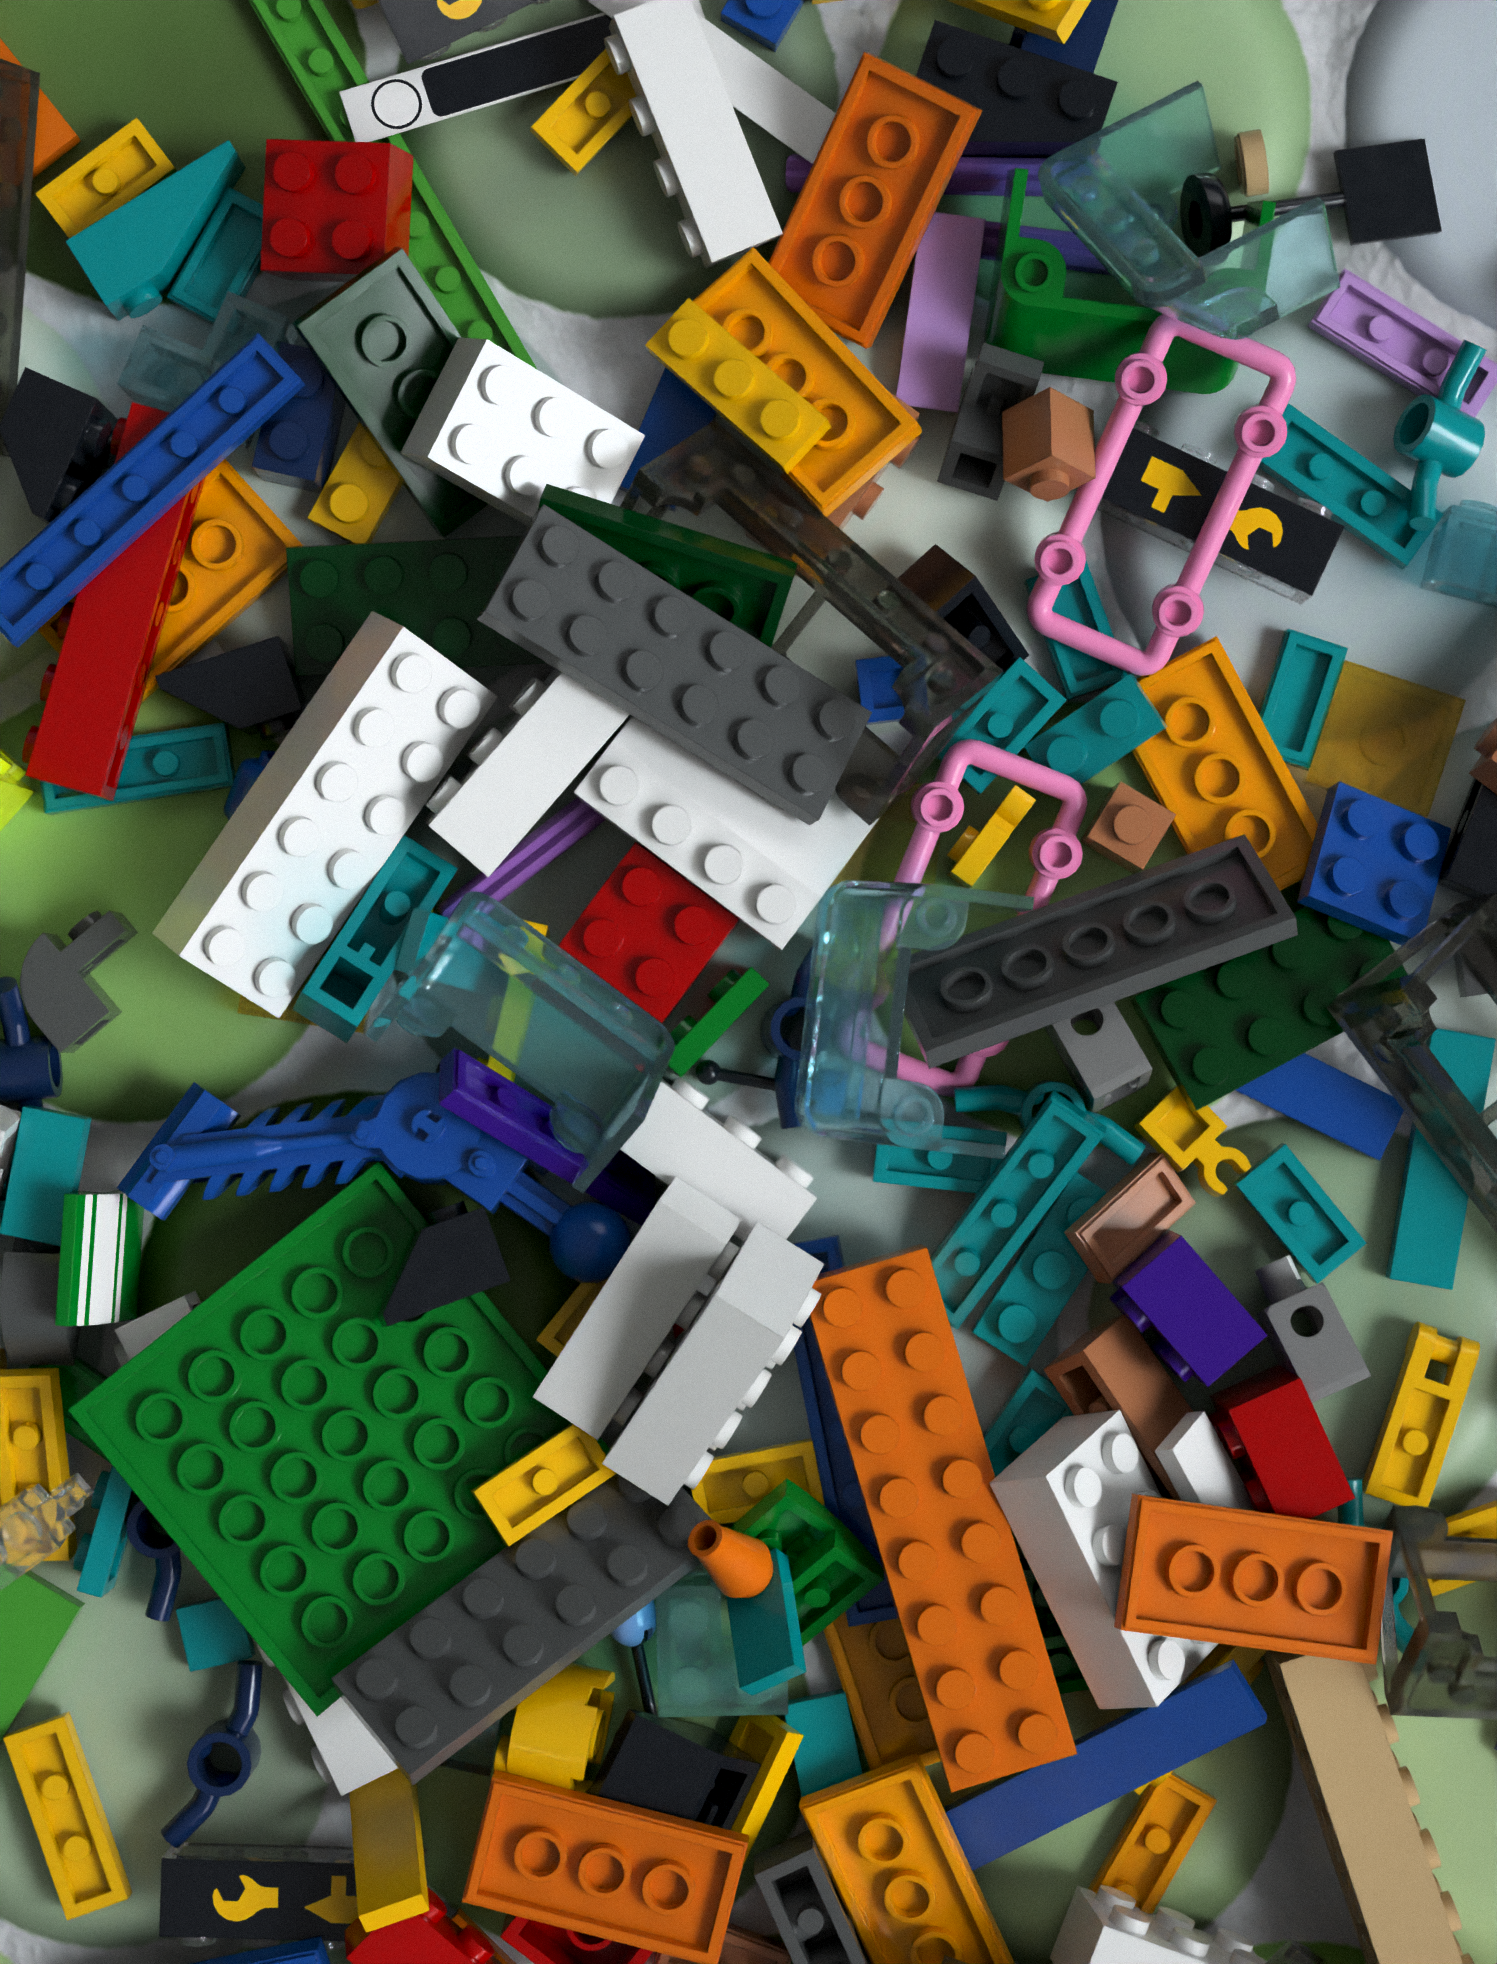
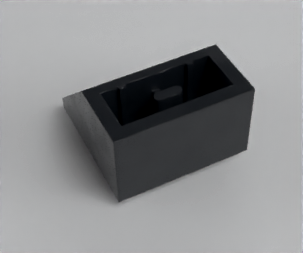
M25 367L1 420L0 432L31 512L48 525L100 478L104 468L108 470L114 465L116 455L111 454V439L118 419L97 398Z
M628 1709L587 1794L731 1830L762 1764L712 1728Z

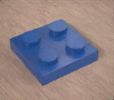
M1339 781L1327 790L1297 903L1411 949L1423 942L1451 828Z

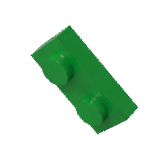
M752 967L743 976L732 968L707 994L715 1005L705 1016L697 1022L688 1014L664 1039L663 1042L671 1051L664 1057L663 1061L675 1073L683 1077L770 984Z

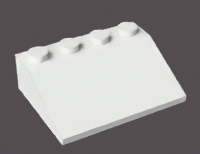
M634 716L629 719L574 791V795L737 917L742 923L778 950H782L894 799L893 795L848 762L820 820L808 825Z

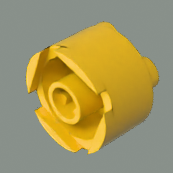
M572 1662L511 1709L516 1711L511 1736L505 1734L501 1736L495 1755L494 1771L498 1770L587 1793L594 1782L584 1779L588 1762L601 1764L607 1741L615 1693L605 1691L604 1689L615 1681V1673Z

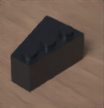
M937 20L934 21L916 77L983 110L961 157L1091 159L1118 83L1117 81Z

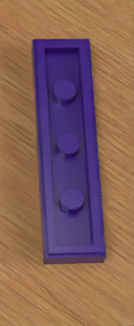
M453 1048L440 1060L439 1105L615 1209L641 1226L644 1224L656 1205L654 1174L610 1141L463 1051Z

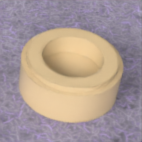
M1260 129L1239 132L1234 137V155L1240 192L1245 197L1268 194L1269 174L1262 132Z

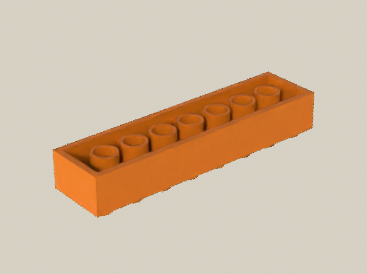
M918 1244L819 1274L812 1288L822 1295L811 1312L809 1320L942 1770L951 1793L1076 1755L1077 1751L1011 1528L989 1484L995 1478V1474L927 1247Z

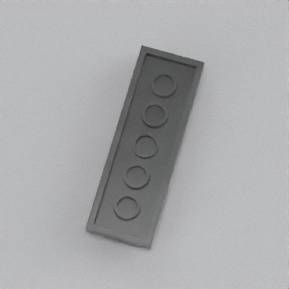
M544 504L535 512L477 618L483 624L808 825L820 820L872 714L865 707Z
M1243 834L884 964L889 984L930 1069L1297 936L1298 932L1294 913L1246 835Z
M615 1474L511 1546L504 1548L332 1677L334 1689L413 1786L698 1566L701 1562L690 1552L688 1538L692 1529L698 1523L712 1519L682 1487L667 1506L619 1474Z

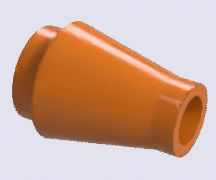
M704 1520L692 1529L688 1538L689 1550L700 1560L718 1589L724 1595L730 1598H751L760 1594L768 1586L773 1575V1562L770 1551L762 1540L723 1527L714 1520Z

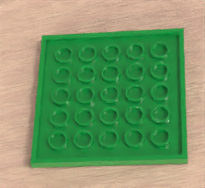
M379 1162L375 1163L68 1409L69 1413L317 1717L340 1698V1695L334 1689L332 1677L507 1547L471 1490L571 1424L570 1421L533 1398L548 1371L483 1291L393 1325L381 1327L378 1312L415 1233L430 1227V1225ZM601 1437L598 1440L596 1439L605 1455H607L610 1448Z

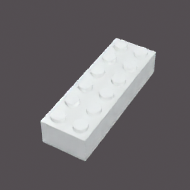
M372 611L152 934L181 958L280 1018L498 696L404 626Z

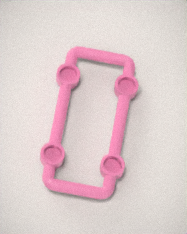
M1179 309L1166 311L1155 319L1146 334L1139 352L1126 356L1116 369L1115 386L1120 395L1095 448L1096 479L1078 487L1059 531L1045 536L1037 546L1034 562L1039 576L1031 591L1026 607L1028 620L1035 630L1046 637L1130 674L1139 676L1152 675L1165 666L1179 637L1191 634L1202 622L1204 606L1200 592L1262 458L1270 457L1277 453L1286 441L1287 425L1282 415L1296 383L1295 367L1287 356L1278 350L1188 311ZM1178 336L1269 376L1270 381L1259 404L1247 407L1236 419L1234 437L1239 448L1177 582L1163 587L1153 600L1152 615L1156 628L1147 648L1142 651L1052 611V607L1062 585L1070 584L1078 579L1084 570L1086 551L1082 540L1143 405L1153 403L1165 391L1167 371L1163 361L1173 338Z
M975 739L961 740L952 745L944 755L934 781L922 784L913 794L911 812L917 824L864 957L848 964L842 972L840 989L846 1002L835 1031L837 1047L850 1060L947 1097H954V1087L974 1086L986 1058L995 1056L1004 1050L1009 1040L959 1058L955 1070L949 1072L937 1066L929 1069L926 1062L864 1039L860 1036L869 1011L876 1010L886 1004L891 996L892 988L889 984L884 964L890 961L940 833L955 827L963 816L964 803L958 788L969 764L1062 801L1053 827L1038 832L1030 843L1029 860L1035 872L1017 916L1049 905L1058 880L1069 877L1080 866L1083 852L1081 843L1076 835L1087 807L1085 790L1074 778Z

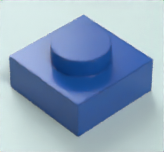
M728 0L721 11V21L776 52L806 0Z
M919 653L855 661L859 703L872 712L866 725L926 718Z

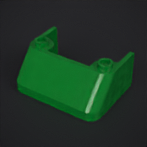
M1013 168L1008 170L985 326V343L1043 361L1042 373L1115 383V373L1119 363L1126 356L1139 352L1152 323L1157 317L1168 310L1063 297L1066 281V264L1062 254L1047 241L1019 237L1028 169ZM1264 200L1247 202L1238 265L1216 266L1208 270L1200 278L1195 287L1191 313L1249 338L1261 301L1276 202ZM1175 336L1163 361L1167 371L1165 389L1198 394L1216 393L1230 384L1236 375L1240 363Z

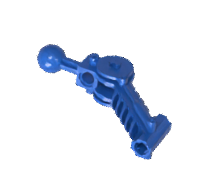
M420 1072L399 1080L386 1094L368 1096L363 1099L345 1117H341L346 1099L331 1102L311 1121H308L313 1109V1103L301 1104L277 1125L275 1124L281 1107L266 1109L246 1128L235 1130L231 1129L241 1115L193 1082L117 1186L130 1199L165 1221L191 1184L208 1182L202 1200H212L220 1196L238 1178H241L236 1191V1197L249 1195L272 1174L275 1175L272 1179L269 1193L282 1191L305 1170L308 1171L303 1181L302 1189L315 1187L335 1167L341 1166L335 1181V1185L348 1183L368 1163L384 1161L401 1179L405 1176L423 1185H446L449 1183L493 1215L501 1204L549 1237V1251L554 1264L566 1277L577 1282L599 1283L607 1280L631 1244V1234L626 1221L615 1209L600 1202H581L571 1206L525 1173L530 1164L529 1158L439 1105V1073Z

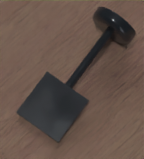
M1425 139L1336 150L1333 155L1340 192L1272 201L1276 202L1274 217L1343 207L1350 246L1438 234L1442 231ZM1205 172L1187 176L1183 183L1180 197V219L1184 242L1191 259L1197 264L1221 260L1230 246L1232 223L1245 221L1247 204L1231 206L1223 183L1212 173Z

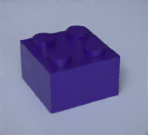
M1167 1230L1111 1282L1117 1289L1109 1297L1111 1302L1142 1333L1148 1327L1151 1328L1159 1338L1151 1345V1348L1166 1366L1184 1382L1193 1376L1209 1387L1268 1336L1182 1235Z

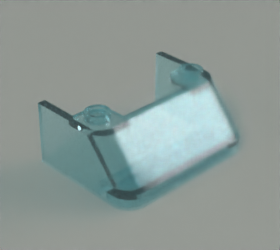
M1198 80L1053 154L1039 168L1038 179L1046 204L1137 303L1216 337L1232 340L1246 338L1255 331L1340 288L1325 203L1319 197L1300 205L1200 258L1171 230L1178 219L1176 202L1171 195L1182 189L1187 176L1205 172L1214 173L1221 169L1204 86Z
M847 880L836 883L827 889L820 899L817 909L795 1095V1113L799 1123L806 1131L818 1137L1004 1159L1006 1146L943 1139L944 1108L937 1093L925 1084L896 1080L911 949L936 951L946 949L955 944L966 928L968 909L999 914L1033 910L1034 897L939 884Z
M470 891L464 895L390 995L365 1034L377 1042L394 1019L405 1031L417 1037H440L451 1026L554 1102L549 1118L553 1126L555 1138L569 1151L582 1153L585 1156L572 1184V1187L582 1194L645 1120L675 1050V1043L671 1034L657 1019L500 902L477 891Z

